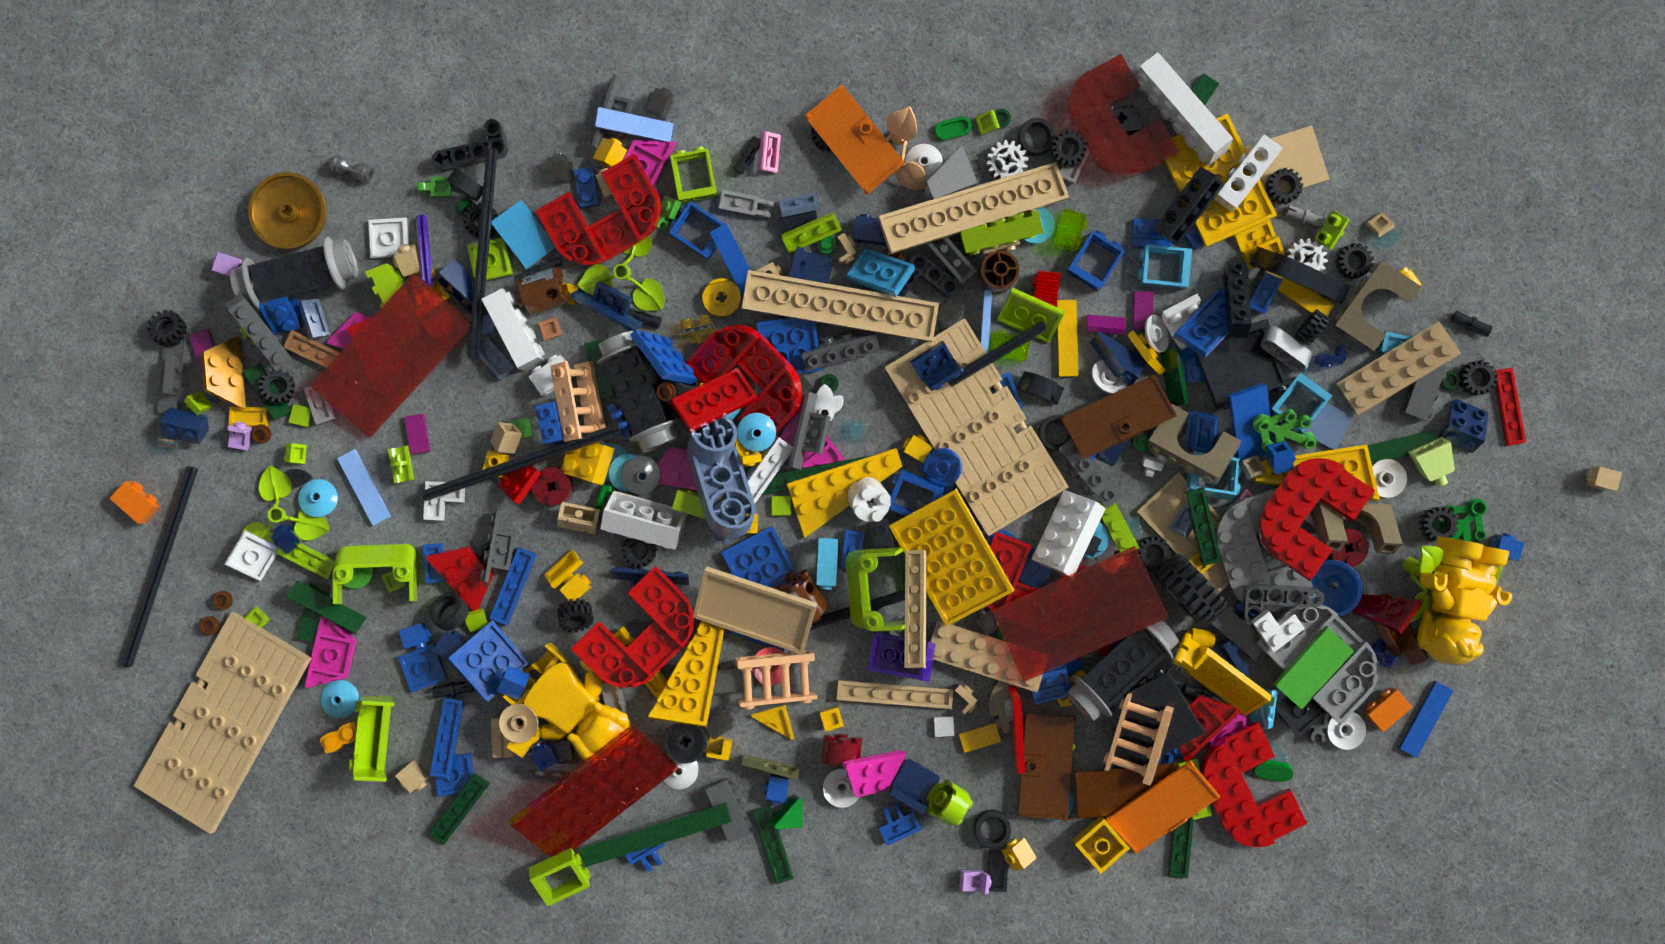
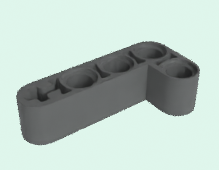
M1251 583L1246 585L1243 590L1242 614L1251 623L1255 617L1263 612L1264 604L1319 607L1324 602V595L1316 587ZM1253 589H1257L1258 595L1254 598H1250V591ZM1271 591H1278V596L1276 598H1269V593ZM1291 592H1298L1296 599L1289 600ZM1314 593L1317 595V597L1313 598V601L1309 597H1304V594L1306 596H1313ZM1250 609H1257L1255 616H1248Z

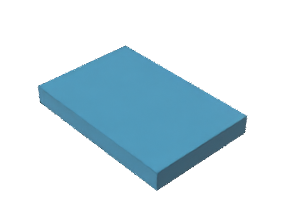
M522 199L491 221V224L526 269L555 248L547 232Z
M864 248L847 273L846 279L897 297L915 270L913 264Z

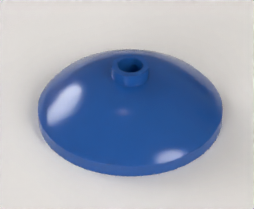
M1325 560L1311 580L1312 586L1316 587L1324 595L1322 605L1334 610L1338 614L1337 616L1351 612L1361 599V579L1351 566L1342 561ZM1331 582H1336L1338 586L1333 587Z

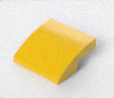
M1270 220L1233 236L1245 262H1247L1249 270L1256 268L1250 265L1249 262L1257 246L1282 255L1285 254L1280 238L1275 235Z

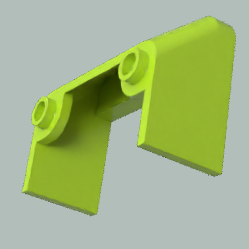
M412 545L343 546L338 550L333 569V604H343L342 584H347L352 580L353 568L393 567V575L396 580L409 582V601H417L416 550Z
M903 547L854 550L847 554L845 562L851 621L856 627L869 631H893L905 628V621L883 622V617L880 613L871 611L867 573H871L877 568V557L896 556L903 551Z
M361 696L360 700H356L355 712H358L354 758L349 760V771H352L353 780L386 782L387 780L384 770L391 706L395 705L392 696Z

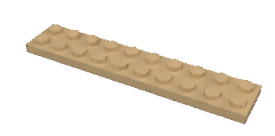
M1057 162L880 215L878 221L889 252L893 254L958 234L985 223L990 224L991 221L1001 218L1006 219L1011 215L1027 212L1030 209H1039L1067 200L1069 195Z
M748 270L742 303V309L931 342H933L939 303L901 296L893 297L878 292Z

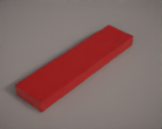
M1512 367L1494 370L1493 372L1497 371L1498 374L1494 375L1495 378H1498V381L1494 382V384H1496L1495 390L1505 446L1527 443L1514 369Z

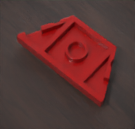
M465 546L456 550L451 549L442 553L427 555L426 559L473 611L478 610L494 574L490 571L488 584L486 587H483L480 574L486 565L469 546Z
M1198 695L1189 705L1199 722H1203L1206 731L1205 734L1180 746L1184 761L1190 760L1229 724L1241 710Z

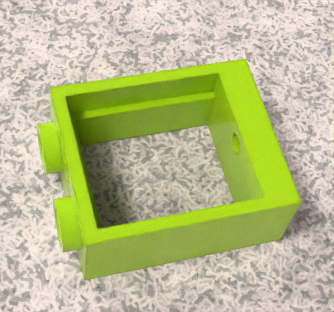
M696 147L690 152L680 150L674 152V155H670L678 200L682 202L681 204L718 197L708 148ZM705 158L710 187L683 192L678 163Z
M683 488L677 490L672 509L706 519L698 493Z
M572 848L529 867L530 881L547 907L590 887V872L587 867H583L580 855L578 853L575 854ZM567 866H571L577 878L552 889L545 877Z

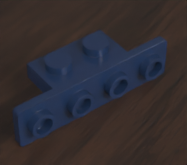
M602 281L596 283L593 295L586 293L582 289L570 294V298L575 300L576 303L584 305L594 313L600 314L609 321L619 324L627 331H634L642 327L643 323L628 315L632 298Z
M617 567L612 568V577L616 580L631 581V590L649 571L644 568L635 570ZM661 570L673 584L689 585V574L681 571L671 573Z

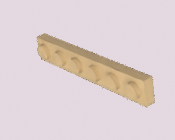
M909 550L905 552L904 668L907 669L926 668L925 550Z
M838 680L837 700L952 709L953 689Z

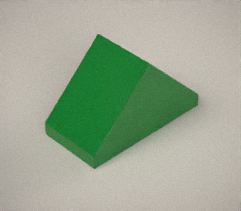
M793 794L768 824L775 829L802 828L803 800Z

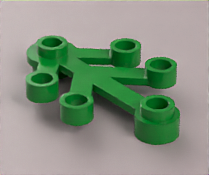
M1476 498L1470 500L1464 506H1445V508L1450 507L1452 509L1453 515L1467 513L1463 519L1455 520L1459 522V525H1456L1458 532L1455 531L1454 534L1456 535L1450 538L1458 539L1462 534V540L1471 542L1469 524L1473 519L1475 524L1473 538L1477 541H1482L1486 538L1482 516L1486 513L1487 506L1483 500ZM1474 505L1479 506V510L1477 512L1473 509ZM1434 520L1432 527L1435 531L1440 532L1445 528V521ZM1437 522L1440 523V528L1438 530L1435 528V524ZM1479 531L1482 533L1480 539L1477 537V532Z

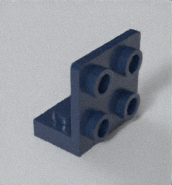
M797 246L789 277L828 284L834 259L806 252L804 248Z

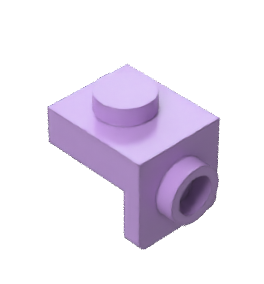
M238 421L227 427V430L230 431L228 447L249 450L252 427Z
M961 870L959 889L962 892L980 891L983 894H989V888L991 887L989 874L983 870Z

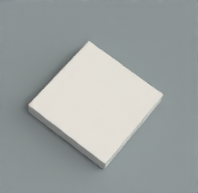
M406 217L368 220L371 259L394 257L399 246L409 245L408 220Z
M244 530L225 561V565L261 582L276 557L279 546Z

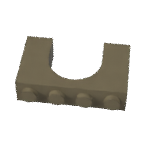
M1384 261L1375 262L1368 271L1371 274L1367 280L1364 278L1357 286L1359 291L1355 296L1351 295L1345 303L1347 305L1343 312L1340 310L1333 319L1336 321L1334 323L1335 327L1371 351L1376 350L1386 335L1364 319L1361 310L1364 298L1374 290L1383 289L1391 292L1406 303H1410L1422 287Z
M1172 404L1177 417L1158 425L1149 439L1147 448L1153 454L1167 458L1170 463L1182 466L1188 473H1195L1205 482L1216 485L1239 449L1241 440L1223 432L1210 452L1204 455H1191L1185 452L1179 446L1177 436L1186 424L1189 413Z
M1318 501L1311 511L1318 540L1332 548V551H1340L1348 541L1343 525V520L1348 519L1322 501ZM1366 503L1354 521L1361 523L1367 528L1376 553L1394 554L1402 545V540L1392 506L1382 503Z

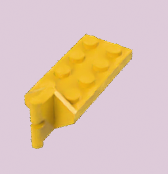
M1184 633L1180 648L1174 659L1175 665H1181L1184 671L1229 705L1239 708L1241 710L1240 713L1244 716L1270 702L1272 696L1208 647L1201 646L1191 638V634Z

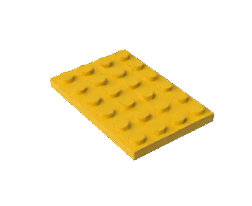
M1228 113L1216 119L1232 136L1233 140L1227 152L1209 166L1199 160L1197 152L1187 146L1181 134L1157 145L1179 194L1200 166L1217 175L1226 184L1229 180L1227 175L1233 168L1238 169L1241 165L1238 161L1247 152ZM1243 169L1244 175L1251 176L1250 171ZM1259 179L1233 213L1213 199L1194 225L1205 248L1273 219L1277 214ZM1231 185V188L1234 191H1239V187L1237 185Z
M957 488L889 525L900 547H903L904 554L909 550L926 551V592L946 626L1014 592V588Z

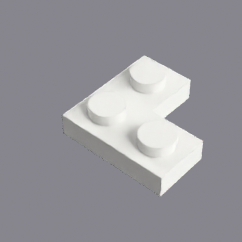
M426 481L425 490L446 482ZM465 488L428 501L424 500L423 519L444 520L445 501L465 502Z
M1264 610L1251 621L1272 652H1276L1305 629L1292 612L1277 623L1270 611Z

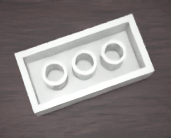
M501 288L482 298L517 368L526 371L545 361L543 358L545 353L541 345L534 341L536 338L534 331L526 326L527 318L523 311H520L516 306L518 303L515 295Z
M1064 490L1034 552L1032 560L1045 568L1073 578L1105 508L1094 500Z
M613 491L604 509L600 529L675 550L685 527L687 513L674 510L672 506Z

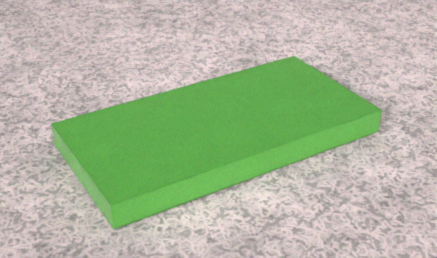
M1324 626L1273 684L1299 708L1303 709L1354 651L1329 627Z

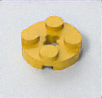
M718 278L708 284L703 292L702 299L705 308L712 315L727 317L738 310L741 294L739 288L732 281ZM719 293L727 295L724 303L716 300L719 297Z

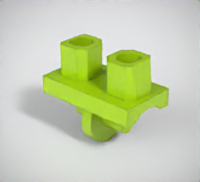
M1332 210L1325 219L1323 227L1315 236V241L1332 250L1339 237L1344 235V229L1350 219L1341 215L1336 210Z
M402 446L388 449L394 483L415 480L409 447Z

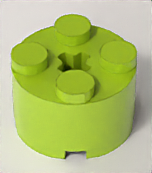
M943 780L945 782H938L929 792L927 797L929 808L927 807L926 810L931 816L943 823L958 826L962 822V818L967 810L971 808L973 801L966 790L949 780Z

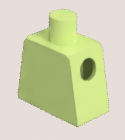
M1441 437L1408 452L1423 478L1428 481L1434 480L1436 486H1444L1448 483L1445 475L1455 470L1450 441Z

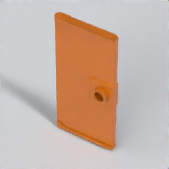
M843 85L839 86L804 116L861 186L866 195L870 194L877 186L905 164L904 160Z
M1189 761L1108 816L1106 821L1135 853H1139L1219 799L1220 795L1198 771L1194 763Z

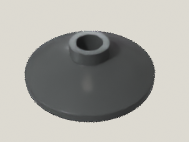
M633 457L626 462L622 469L623 484L629 491L635 494L649 493L659 483V467L649 457ZM640 473H645L644 479H639Z

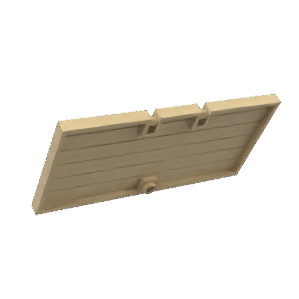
M964 318L933 337V342L927 341L886 366L885 370L933 448H949L961 458L963 465L962 474L955 484L987 536H990L1069 486L1032 426H1026L1024 420L1027 418L1008 387L1003 388L999 381L1003 379L993 363L953 387H950L946 382L940 389L930 391L919 378L910 361L942 340L945 342L953 358L963 368L987 354ZM991 386L996 390L995 394L991 393L989 389ZM1017 425L1021 432L1016 433L1013 427Z
M231 612L196 674L199 677L198 682H191L173 715L177 718L175 723L170 722L167 725L134 787L209 834L214 833L312 658L265 629L258 627L255 623L246 620L236 612Z

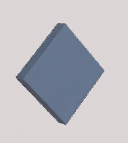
M1318 399L1312 411L1310 412L1309 417L1321 403V401H1319ZM1326 403L1312 421V425L1306 428L1303 433L1311 432L1318 443L1331 450L1337 449L1353 416Z

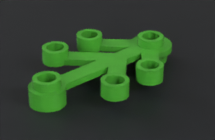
M1292 409L1272 417L1259 414L1253 419V428L1261 434V447L1264 452H1267V445L1273 444L1269 438L1268 431L1275 433L1276 443L1285 441L1284 437L1299 442L1305 449H1312L1316 446L1317 442L1313 433L1305 432L1299 434L1291 431V429L1300 426L1302 428H1309L1312 425L1310 417L1303 415L1296 419L1297 415ZM1283 420L1287 421V423L1279 426L1275 424Z

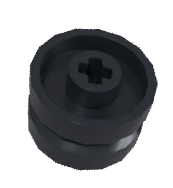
M675 723L666 733L664 739L665 749L674 761L683 764L694 763L702 759L709 747V736L703 727ZM685 739L691 740L688 746L684 744Z

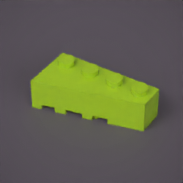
M1030 209L1027 212L1011 215L1006 219L1001 218L991 221L990 224L985 223L961 231L959 236L963 251L969 253V255L980 253V249H995L1000 244L1016 243L1017 240L1023 238L1030 239L1036 237V235L1043 234L1044 231L1039 211Z
M387 263L365 271L367 277H371L375 285L372 287L374 293L382 300V303H380L382 312L386 317L390 318L387 323L397 346L403 348L422 341L424 331L421 324H417L415 319L417 312L415 307L409 303L408 299L411 296L408 289L403 287L402 281H404V277L401 271H397L396 268Z

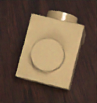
M843 233L838 236V241L846 255L839 258L838 263L840 265L843 263L847 265L855 260L856 251L853 248L855 243L850 236L847 237Z
M958 683L954 690L967 701L960 710L965 715L967 712L971 713L975 709L977 699L971 695L972 689L966 684L962 686Z

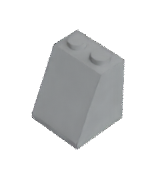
M964 147L959 148L926 182L923 192L926 201L976 186L977 181Z

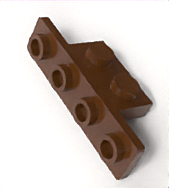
M1390 593L1380 595L1384 596V598L1393 599ZM1375 623L1377 632L1383 637L1388 650L1392 652L1394 657L1400 656L1404 652L1411 665L1428 660L1427 653L1419 647L1417 637L1409 624L1403 633L1400 634Z

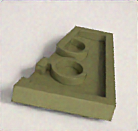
M744 754L742 759V765H745L746 769H759L767 774H777L785 778L798 780L800 767L746 754Z

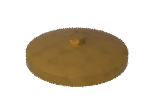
M282 172L271 175L258 184L249 200L248 216L254 232L265 243L283 250H294L307 246L320 235L327 219V204L319 187L310 179L297 173Z

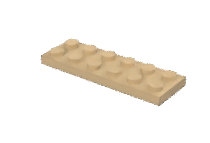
M1437 322L1341 380L1336 385L1356 415L1359 416L1456 358L1461 352L1441 323Z
M938 620L931 642L936 644L933 660L1038 693L1049 655L951 624L946 626L944 622Z

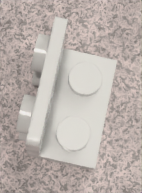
M1198 294L1163 311L1162 321L1172 337L1200 308L1201 299ZM1173 338L1180 350L1187 348V346Z

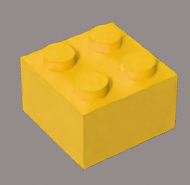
M594 443L565 454L561 470L564 471V474L604 485L615 448Z
M1102 816L1097 817L1072 839L1074 844L1100 874L1130 849Z

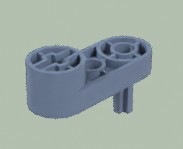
M727 416L690 432L686 446L687 459L706 521L710 529L716 533V541H721L722 545L728 544L730 539L743 536L749 531L756 513L755 503L735 445L737 428ZM715 478H723L726 482H719Z

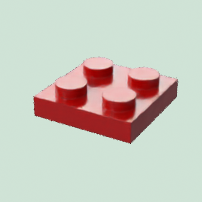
M533 465L505 474L497 487L512 501L520 504L541 472Z

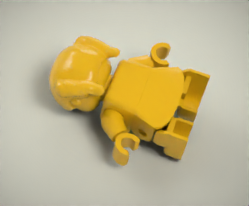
M1438 536L1436 546L1443 550V560L1439 566L1435 567L1434 574L1422 573L1420 575V582L1423 587L1431 589L1434 600L1433 609L1436 612L1445 613L1447 616L1437 617L1432 620L1430 611L1424 610L1423 618L1418 628L1417 640L1419 647L1427 651L1433 660L1447 665H1463L1481 656L1484 650L1481 642L1479 645L1482 631L1479 626L1471 622V619L1486 621L1497 604L1507 605L1512 599L1510 592L1501 591V586H1496L1495 578L1498 566L1503 567L1507 564L1509 551L1487 547L1479 543Z
M553 643L546 644L547 652L536 663L531 665L543 675L538 681L531 675L529 676L519 700L504 695L503 698L511 705L524 704L530 707L537 717L550 722L549 724L542 725V727L538 724L535 734L536 739L532 744L537 743L541 738L544 740H560L579 727L576 735L571 733L567 736V739L574 745L575 750L584 762L595 764L600 760L614 757L625 746L630 735V724L627 714L609 705L599 703V695L603 688L602 680L583 660L580 661L583 669L588 671V673H585V682L581 680L576 669L569 663L567 657L563 655L558 647Z

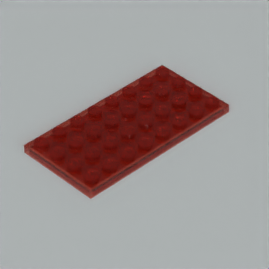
M413 273L312 383L311 387L371 438L470 331L472 325L422 278Z
M1135 546L992 610L1024 682L1169 618Z
M632 724L508 821L511 827L550 857L569 848L575 850L679 768L668 755Z

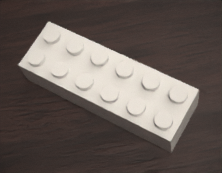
M1157 52L1140 65L1135 80L1137 88L1142 92L1144 91L1148 96L1149 102L1159 108L1162 117L1172 123L1174 131L1184 137L1187 146L1197 152L1199 160L1209 166L1224 155L1233 140L1232 136L1164 58Z

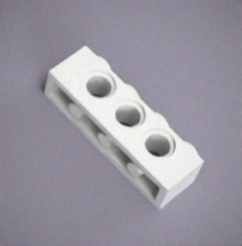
M1265 134L1260 140L1258 138L1254 140L1250 146L1252 151L1249 154L1244 153L1238 161L1241 165L1238 169L1233 168L1227 175L1228 182L1214 199L1232 213L1283 149ZM1254 155H1260L1262 161H1257ZM1243 169L1250 171L1251 176L1244 175ZM1231 185H1237L1239 187V191H1234L1231 188Z

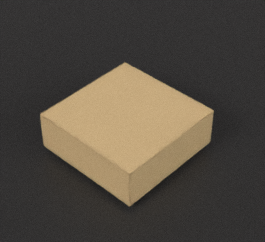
M1382 212L1366 222L1368 229L1378 238L1395 227L1394 223Z

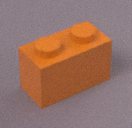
M124 481L110 499L136 523L146 524L161 507L156 503L158 501L157 498L151 494L147 495L140 483Z
M1387 688L1380 693L1381 697L1376 701L1368 703L1365 707L1366 710L1363 712L1374 727L1381 732H1385L1412 708L1398 689Z

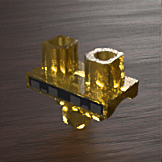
M708 314L699 316V326L693 327L691 318L681 320L682 329H680V335L682 339L690 338L691 344L698 343L700 347L709 336L707 334L716 331L714 323H712Z

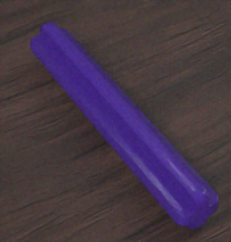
M421 214L416 216L421 284L424 287H430L433 285L428 222L427 217Z

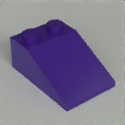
M874 632L867 670L929 682L936 644L926 641V668L907 669L904 668L905 637Z

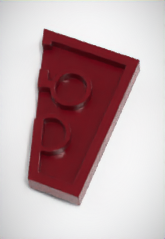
M1362 594L1358 605L1352 612L1402 634L1423 602L1421 599H1414L1412 601L1404 600L1401 597L1392 599L1384 598V596Z

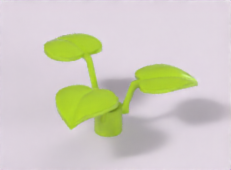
M649 236L644 241L623 252L630 254V256L623 264H617L614 267L612 276H610L609 269L604 265L596 264L589 267L579 281L578 287L586 293L593 295L596 283L599 281L614 288L611 279L615 277L620 280L628 279L639 287L633 292V301L638 308L646 311H661L665 303L662 286L656 280L650 278L645 279L641 285L630 277L631 269L627 266L634 255L643 257L649 253L652 247L651 237Z
M268 466L259 482L261 497L266 501L276 500L273 508L268 511V527L266 528L262 523L254 522L248 524L244 530L274 544L275 537L271 532H268L273 522L281 523L285 519L297 522L294 526V531L303 540H314L328 533L329 524L324 516L312 517L303 510H300L298 518L287 516L286 511L279 508L278 504L279 498H285L290 494L292 482L285 473L273 466Z
M1421 546L1420 561L1413 557H1408L1403 562L1402 569L1412 574L1410 578L1423 590L1414 598L1421 599L1423 604L1410 623L1423 618V611L1430 610L1432 606V595L1428 594V590L1421 585L1417 577H1420L1424 572H1435V567L1441 564L1444 552L1437 546Z

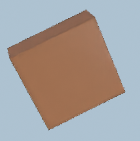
M557 317L538 322L544 341L563 336Z

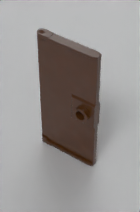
M1153 374L1061 417L1060 421L1063 423L1081 458L1084 460L1175 418L1177 415L1161 388L1157 377Z
M1025 714V772L1021 774L1018 816L1068 821L1075 716Z
M1179 763L1158 764L1150 786L1143 783L1144 777L1141 776V773L1123 767L1112 768L1109 771L1101 769L1074 772L1078 819L1110 816L1179 769Z

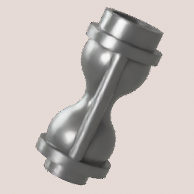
M338 154L329 160L328 167L331 173L344 174L350 172L355 179L362 183H370L373 178L374 169L368 164L358 163L350 165L345 158Z

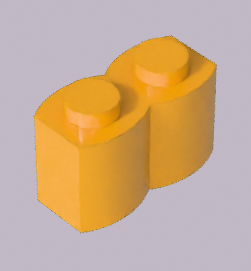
M357 720L327 733L320 739L325 753L334 752L355 741Z

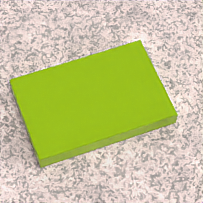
M1012 288L997 320L1022 332L1043 321L1047 330L1036 336V338L1049 343L1065 311Z

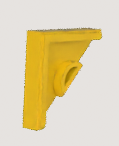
M785 705L751 714L752 718L776 732L783 734L791 740L795 739Z

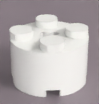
M870 477L862 478L863 480L853 483L849 488L847 495L849 505L861 520L878 522L882 520L889 510L890 496L878 480Z

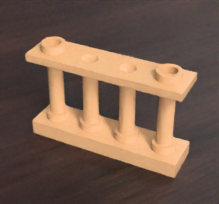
M568 361L550 365L564 442L582 438L581 434H588L605 428L594 361L576 364L574 369H569ZM571 377H576L578 388H572ZM579 395L581 407H576L574 396ZM583 414L585 426H579L578 415Z
M804 650L803 654L784 652L735 657V666L743 671L744 699H737L739 706L743 707V709H754L758 705L795 701L810 703L813 699H817V695L813 691L809 692L808 664L810 661H815L814 653L811 650ZM791 663H798L800 665L801 693L790 694L789 666ZM771 665H779L781 667L782 695L771 696ZM752 667H760L762 669L764 697L752 698L750 671Z
M1128 693L1126 698L1122 697L1119 705V709H1122L1111 750L1106 752L1103 763H1106V771H1109L1112 764L1141 773V776L1144 777L1143 783L1150 786L1155 775L1174 708L1166 706L1164 711L1160 710L1159 712L1130 702L1132 694ZM1131 710L1157 719L1160 722L1159 729L1155 728L1153 730L1126 721L1127 711ZM1122 728L1152 737V740H1155L1154 746L1147 748L1121 739ZM1117 746L1146 755V758H1149L1148 765L1144 764L1142 766L1115 757Z

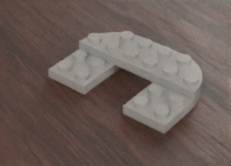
M1277 488L1232 503L1224 510L1216 525V539L1229 586L1241 602L1243 601L1245 586L1251 583L1312 586L1311 581L1309 582L1286 565L1267 571L1256 536L1260 535V529H1258L1260 514ZM1251 590L1249 593V597H1256L1258 595V590ZM1276 590L1269 593L1270 599L1278 596V591ZM1291 592L1289 600L1296 599L1298 592ZM1315 593L1313 596H1306L1304 594V597H1309L1310 599L1316 597ZM1264 604L1263 611H1278L1280 610L1279 608L1286 606Z
M1323 605L1319 607L1290 606L1279 614L1280 617L1276 622L1278 623L1292 612L1305 629L1276 652H1272L1262 637L1255 643L1282 670H1286L1324 626L1329 627L1354 652L1312 698L1338 724L1342 725L1371 694L1378 679L1376 655L1371 646L1340 619L1334 610Z

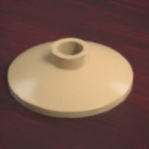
M513 704L502 712L499 719V727L505 738L515 743H523L530 740L536 734L538 718L530 707L524 704ZM518 719L523 720V725L518 723Z

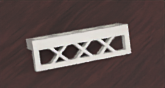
M778 436L775 437L770 447L760 453L762 462H756V465L751 466L745 474L754 503L757 502L793 451V447Z

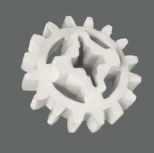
M1005 140L1003 145L999 142L996 144L997 149L991 148L990 151L993 154L987 155L990 161H987L986 166H991L988 172L995 173L994 179L998 176L1000 179L1023 172L1022 169H1027L1028 165L1024 163L1028 161V157H1023L1026 150L1020 151L1021 144L1016 147L1014 146L1015 141H1012L1009 145L1007 140ZM1002 150H1007V152L1003 154L999 153ZM1014 152L1018 155L1019 159L1015 157ZM1006 158H1009V165L1005 164L1004 160ZM995 164L999 165L1001 171L997 169ZM1011 169H1015V170H1016V171L1013 172V173L1007 174L1008 171L1011 170Z
M1310 238L1306 239L1305 242L1300 239L1297 241V244H1291L1292 249L1286 250L1289 254L1287 257L1294 259L1295 256L1296 260L1301 263L1306 256L1311 255L1307 262L1303 264L1318 271L1325 270L1326 267L1323 264L1328 262L1327 259H1323V256L1327 254V252L1321 251L1324 246H1316L1318 241L1311 243Z

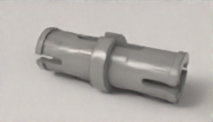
M1290 204L1286 209L1287 212H1285L1286 217L1299 220L1301 224L1307 223L1320 229L1325 223L1323 221L1326 219L1324 216L1311 213L1309 209L1303 210Z

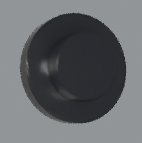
M635 619L628 622L626 629L636 639L645 630L643 622Z

